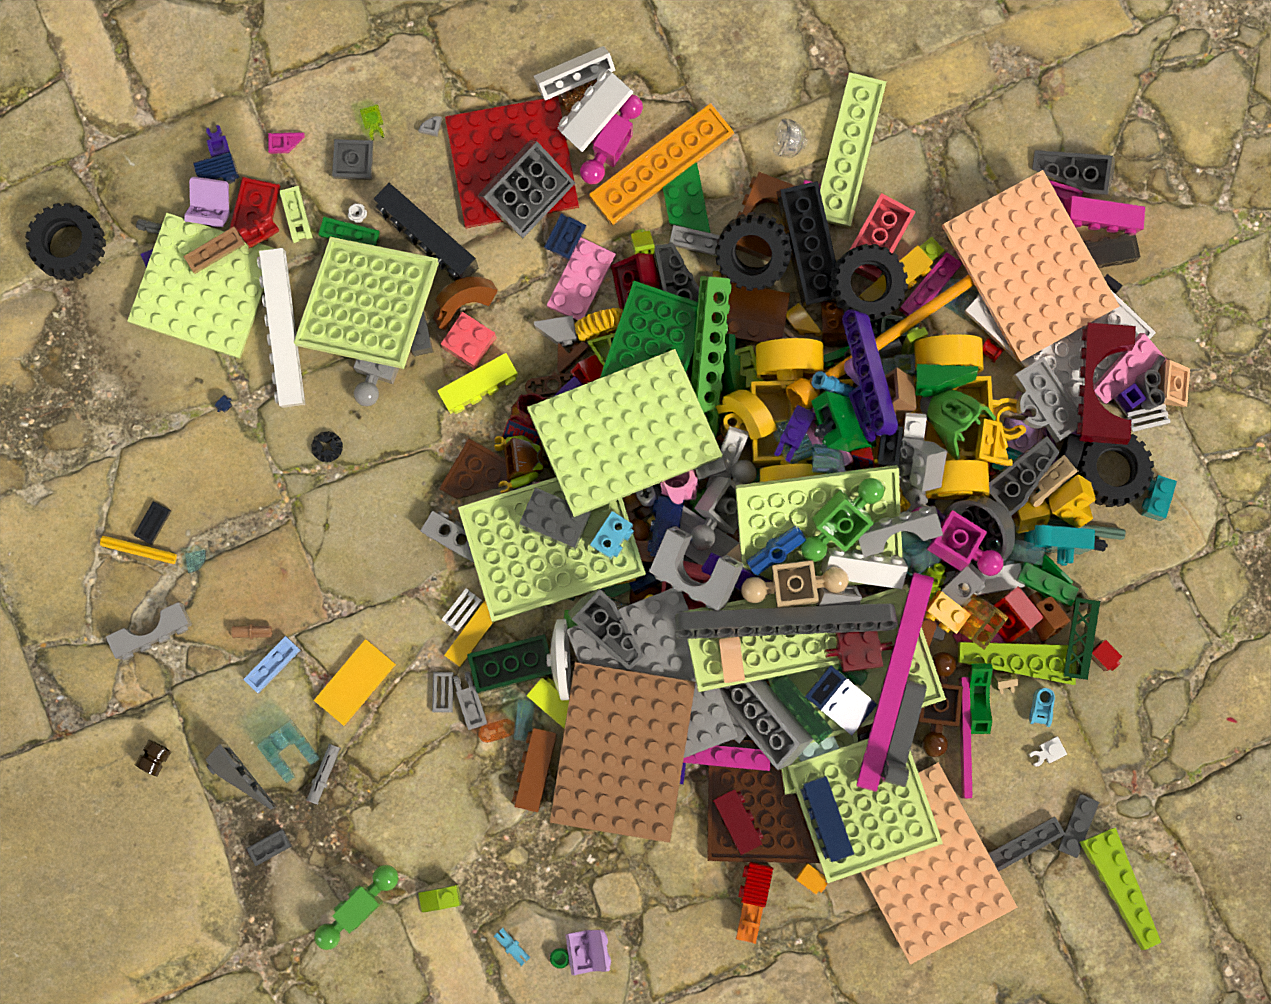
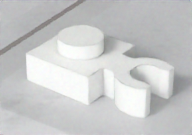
M1058 736L1040 744V752L1032 751L1028 754L1029 757L1038 756V762L1034 763L1033 766H1040L1044 759H1046L1047 763H1051L1067 755Z

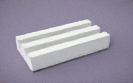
M1166 404L1151 410L1141 409L1128 412L1126 414L1127 419L1132 420V416L1161 410V413L1133 419L1131 433L1171 423L1170 419H1168V412L1165 409ZM1163 417L1162 421L1134 427V423Z
M465 589L442 620L458 632L482 600L468 589ZM466 595H469L470 597L466 600V602L459 609V611L452 618V620L449 621L448 619L452 615V613L456 610V608L463 601ZM474 599L476 602L472 605V607L465 614V616L458 623V625H454L456 620L460 617L463 611Z

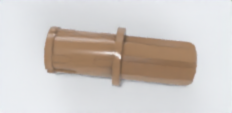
M250 624V626H232L231 633L232 638H250V640H253V638H270L273 631L271 626H254Z

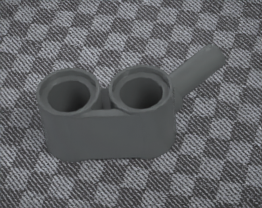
M1161 355L1157 357L1151 369L1138 375L1135 380V384L1146 397V400L1140 403L1145 410L1156 408L1165 401L1164 393L1158 389L1161 381L1158 371L1165 361V357Z

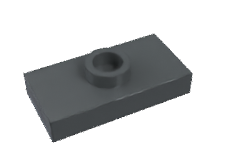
M280 829L246 849L255 866L292 847V844L284 829Z

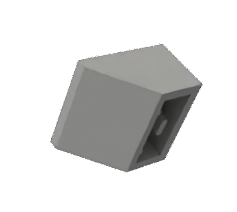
M902 438L898 466L899 476L921 492L940 488L947 451L934 442Z

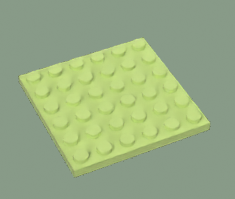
M166 213L128 322L240 359L264 293V288H261L259 279L262 276V269L258 268L257 257H260L259 251L276 248L260 243L249 248L245 243L244 246L194 274L183 256L224 233V231L199 223L185 222L184 218Z
M330 237L294 344L299 347L404 369L439 264L438 259Z
M868 739L787 766L827 883L943 844L911 751L906 763L909 768L906 786L901 787L886 783L881 777L876 792L856 787ZM823 776H827L854 851V855L832 863L823 856L821 848L824 845L822 839H817L814 830L817 827L815 819L811 820L807 811L810 808L808 800L804 801L800 789H803V783Z

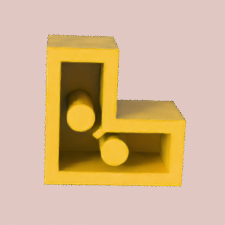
M1079 474L1048 496L1052 514L1075 528H1081L1093 519L1090 504L1096 501L1092 484Z

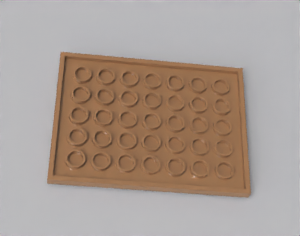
M575 662L550 823L670 843L696 681Z

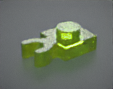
M378 104L359 109L365 130L371 128L369 131L371 140L375 141L373 135L376 132H379L381 137L384 138L383 129L379 127L384 125Z

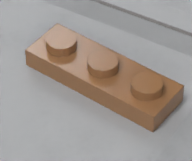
M232 227L183 257L193 273L196 274L244 246L245 243L235 227Z

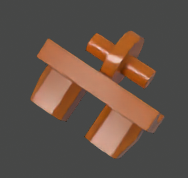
M743 903L736 935L737 940L756 944L763 907Z

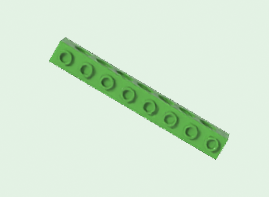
M700 276L691 386L703 413H707V422L716 438V433L719 430L716 406L720 405L719 399L722 392L721 377L724 372L723 354L726 351L725 334L728 331L726 321L730 310L728 299L731 293V283L729 278ZM715 293L718 296L716 302H714L713 296ZM713 313L716 315L714 322L711 319ZM711 333L714 334V339L712 342L710 341ZM709 353L712 354V360L710 362L708 361ZM710 373L711 377L710 380L707 382L706 375ZM708 392L709 398L705 401L704 396Z

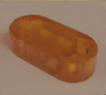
M510 719L496 721L482 726L479 729L478 736L481 741L491 743L512 736L515 733L516 725ZM505 722L508 725H512L508 734L506 731H498L499 728L504 727ZM486 728L489 731L496 730L495 734L490 735L491 739L487 740V737L482 736Z

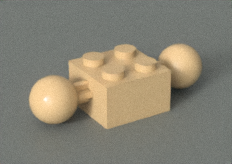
M813 561L773 565V582H764L761 578L750 577L742 584L741 592L744 599L751 603L761 602L766 595L775 594L777 608L812 605L819 602L817 588H826L829 592L839 593L846 589L849 578L846 571L839 567L829 568L824 575L815 576Z

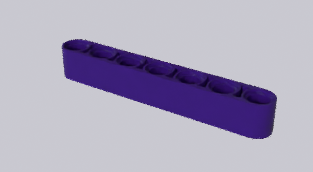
M849 309L843 316V325L870 427L875 432L893 435L897 430L898 422L869 316L865 313Z

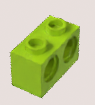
M752 345L735 350V355L741 356L740 375L746 376L747 391H749L751 382L763 381V379H759L756 376V356Z

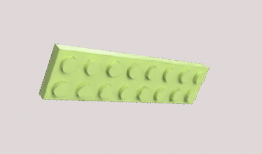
M849 73L820 187L827 223L847 228L851 227L886 81Z

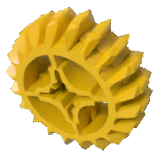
M607 308L579 319L575 323V332L579 341L587 342L616 333L623 310L620 308Z

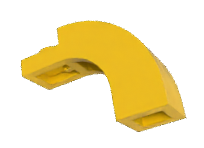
M737 390L724 396L722 404L716 406L718 414L725 412L736 413L743 420L751 440L763 438L777 431L767 407L756 395L747 390Z

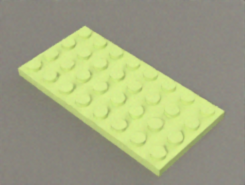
M769 594L758 603H751L745 599L729 602L720 610L777 608L775 594ZM817 604L803 605V606H795V607H811V606H817ZM703 607V608H698V609H693V610H688V611H683V612H690V611H715V610H711V609H709V608H707V607ZM835 633L740 637L745 681L725 683L719 639L732 637L687 639L698 692L841 664L837 656L826 658L825 654L827 653H824L825 649L836 648L837 640Z

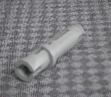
M328 744L315 779H312L311 783L313 785L306 798L307 801L318 805L324 788H327L328 784L326 782L341 748Z

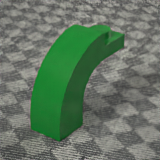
M972 663L971 671L968 672V677L970 678L971 734H991L993 722L990 708L992 663Z

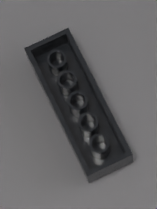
M815 181L781 189L776 194L785 233L789 234V242L792 244L791 260L801 304L805 306L831 300L832 288L829 287V281L832 278L830 275L835 267L836 258L819 183Z
M390 182L375 196L373 200L376 204L375 209L378 211V215L384 220L388 218L392 223L391 226L399 233L402 231L406 235L405 238L412 245L417 244L425 256L437 258L438 268L442 271L445 268L449 273L448 276L453 281L471 277L479 267L476 258Z

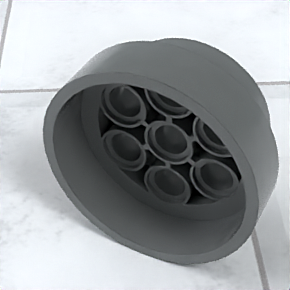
M971 495L956 501L944 510L942 514L945 516L953 510L978 527L985 528L987 533L980 543L983 552L994 550L1002 556L1003 562L1009 557L1014 547L1015 527L1010 513L1003 505L984 496ZM971 559L970 562L979 570L977 561Z

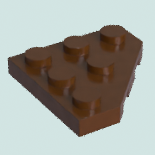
M468 439L439 490L457 500L501 488L499 487L501 481L511 482V480L507 479L505 458Z

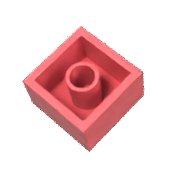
M462 312L442 341L441 346L445 351L473 369H476L497 337L495 332Z

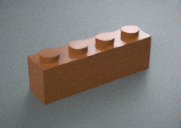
M533 728L532 732H528L526 743H529L528 752H523L521 763L525 764L523 771L519 770L517 782L520 785L518 791L515 790L512 802L515 803L514 807L539 812L557 733Z

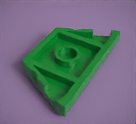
M694 163L663 187L669 225L711 233L698 164Z

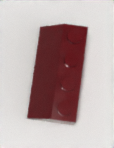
M637 253L611 265L620 309L624 310L633 281L661 290L654 254Z

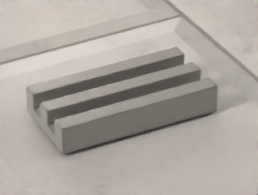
M433 672L432 712L453 713V672ZM438 676H441V708H437ZM446 676H449L448 708H445Z

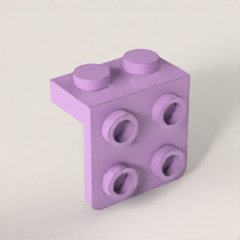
M191 177L189 180L190 206L185 213V222L223 227L229 217V184L226 181Z
M583 930L565 934L571 975L592 971H610L611 958L607 951L608 938L604 930Z

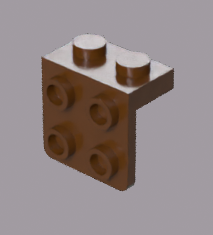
M823 301L821 303V342L823 346H849L843 325L844 311L836 306V301Z

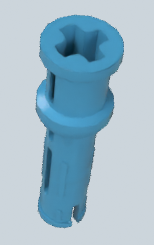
M822 371L815 373L812 378L813 388L824 389L825 392L828 391L849 397L848 394L855 389L853 386L839 382L835 376H827Z

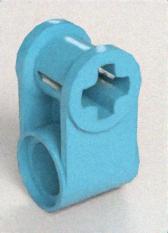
M1039 688L1034 692L1029 714V724L1039 723L1045 724L1046 727L1051 726L1055 694L1051 689ZM1043 691L1048 694V700L1044 703L1040 700V694Z

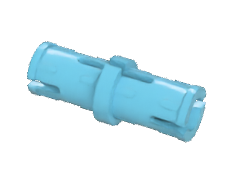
M502 928L499 932L504 938L498 933L493 937L506 949L505 952L507 954L510 953L522 966L525 962L521 959L520 955L526 961L530 956L518 945L519 942L517 940L514 941Z

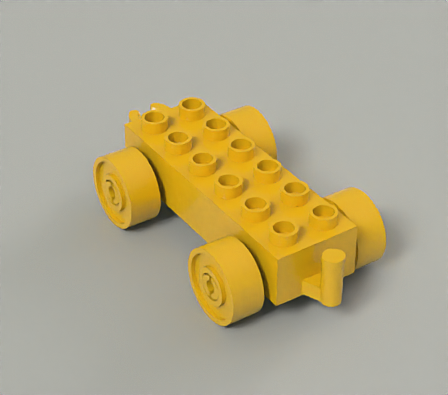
M959 334L926 337L914 342L915 373L917 364L978 366V373L984 370L982 338ZM787 338L765 341L756 345V376L759 379L768 381L751 382L749 392L756 395L764 403L777 428V431L763 438L750 439L751 462L756 468H762L760 469V482L828 474V467L826 466H835L829 454H816L811 447V442L807 435H805L799 449L795 451L790 462L786 461L787 453L791 449L787 445H784L779 456L774 455L780 443V438L795 410L786 394V387L799 378L809 380L818 371L824 372V353L821 341ZM977 376L975 381L952 389L986 405L997 418L995 420L997 422H1000V415L1005 411L1017 414V399L1004 398L992 400L991 376ZM852 379L839 380V382L855 388L858 387ZM824 389L820 391V395L825 392ZM915 395L917 409L911 413L922 414L920 409L922 396ZM735 413L726 415L721 425L723 437L726 436L729 426L747 431L743 420ZM980 414L978 417L979 421L984 418L992 420L984 414ZM905 417L898 421V426L903 427V432ZM926 420L924 441L934 442L946 450L934 427ZM975 421L961 433L965 440H957L960 458L956 460L947 452L942 485L940 488L925 491L926 494L924 495H926L927 499L958 500L971 495L987 496L990 494L987 461L975 459L979 425ZM1017 425L1013 428L1003 427L1004 438L1006 441L1016 440L1026 432V427L1023 425ZM879 435L875 439L876 447L871 449L875 465L877 464Z

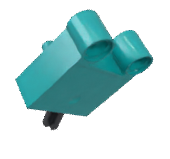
M1035 525V530L1024 533L1025 551L1057 553V564L1061 566L1073 564L1074 554L1080 555L1091 550L1104 552L1108 547L1105 540L1095 539V529Z

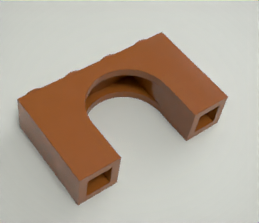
M758 172L757 177H752L749 185L752 188L749 195H745L742 205L745 207L743 212H738L737 217L741 214L748 215L749 212H752L763 203L779 205L776 192L781 189L794 187L795 185ZM743 236L736 244L737 250L768 262L771 259L772 250L769 244L759 236Z

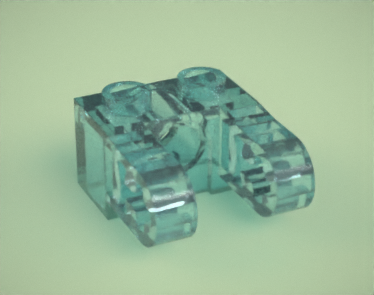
M292 719L257 745L268 762L272 764L286 783H289L296 777L279 754L287 746L295 744L311 765L320 759Z

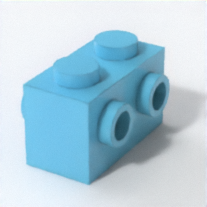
M612 511L590 546L611 560L613 556L617 558L623 549L621 544L624 540L628 541L634 532L632 530L633 524ZM622 526V529L616 530V527ZM606 543H611L610 547H605Z

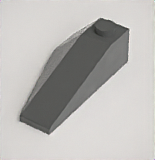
M1035 150L1032 169L1037 172L1043 170L1046 176L1086 193L1108 195L1113 180L1115 158L1112 155Z
M600 589L582 597L568 612L576 624L629 671L643 657L614 601Z

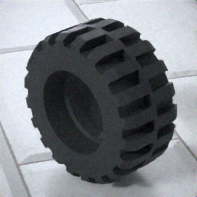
M55 203L53 208L48 206L43 208L44 212L42 214L37 213L34 216L36 218L34 222L30 221L28 227L31 230L30 232L27 231L25 236L29 240L25 244L31 260L47 275L53 276L58 280L64 278L66 281H73V277L79 280L84 278V273L91 274L93 272L92 268L95 265L97 267L100 265L99 258L104 257L105 254L102 247H106V240L103 238L105 234L98 221L87 210L78 205L73 206L71 203H64V206L60 203ZM65 227L79 228L82 233V241L77 251L63 258L53 256L50 250V243L55 233Z
M749 212L748 215L741 214L736 219H732L720 234L715 248V254L717 255L715 259L716 264L720 265V273L722 275L725 274L730 279V283L733 281L737 284L735 287L741 289L744 286L747 287V291H752L753 288H757L758 291L763 290L765 286L771 287L775 281H779L786 271L791 259L792 244L789 242V234L784 231L785 227L782 223L777 224L776 218L771 217L770 219L766 217L765 213H760V215H755V212ZM756 235L763 238L769 244L772 256L765 266L759 268L749 267L739 260L735 249L737 242L743 236Z
M878 244L860 245L843 254L835 263V267L830 275L832 278L829 281V287L832 288L831 296L832 299L835 298L836 306L841 308L844 314L849 309L865 313L869 316L870 321L891 314L892 311L899 307L900 302L904 300V292L908 288L906 283L908 278L907 272L904 273L903 267L905 266L903 262H899L897 259L899 256L895 252H889V248L885 246L879 247ZM861 265H874L885 276L886 289L877 300H861L852 290L851 276L855 269Z
M1131 434V440L1128 445L1086 442L1084 444L1081 458L1076 468L1078 471L1076 474L1091 482L1096 498L1095 504L1100 506L1104 504L1106 507L1124 506L1139 498L1149 488L1151 484L1149 481L1154 475V472L1151 471V468L1154 467V461L1149 459L1152 454L1150 450H1145L1144 446L1146 444L1143 441L1138 442L1136 440L1138 436ZM1104 452H1117L1127 460L1130 466V477L1124 485L1118 487L1111 486L1105 483L1099 476L1097 460Z

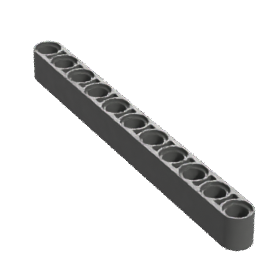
M888 603L680 612L674 616L676 637L680 639L888 631L898 626L895 606Z

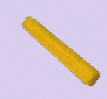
M102 536L100 539V546L170 564H175L177 561V554L107 536Z

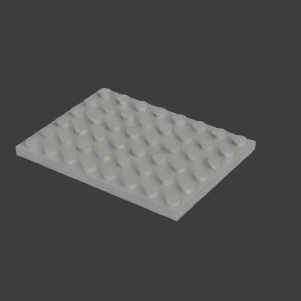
M672 588L618 609L643 654V657L630 671L696 681L687 639L676 637L674 616L677 613L689 610L682 591ZM579 625L566 630L579 662L628 670ZM695 684L684 758L738 737L720 688L698 692L697 685Z

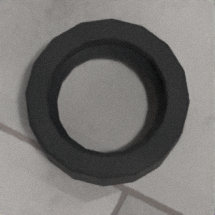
M1072 433L1067 435L1059 455V459L1065 455L1075 468L1078 466L1084 446V441H1079V435Z

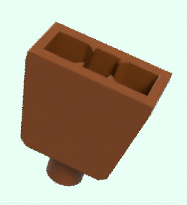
M1038 592L1028 597L1044 617L1034 626L1043 642L1060 633L1071 621L1053 597L1050 596L1043 600Z

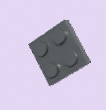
M334 139L333 179L372 180L374 142L371 140Z

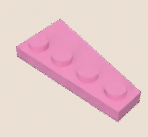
M1139 333L1135 338L1133 350L1124 351L1094 385L1095 394L1101 403L1107 404L1133 385L1138 375L1151 369L1159 355L1165 357L1145 333Z

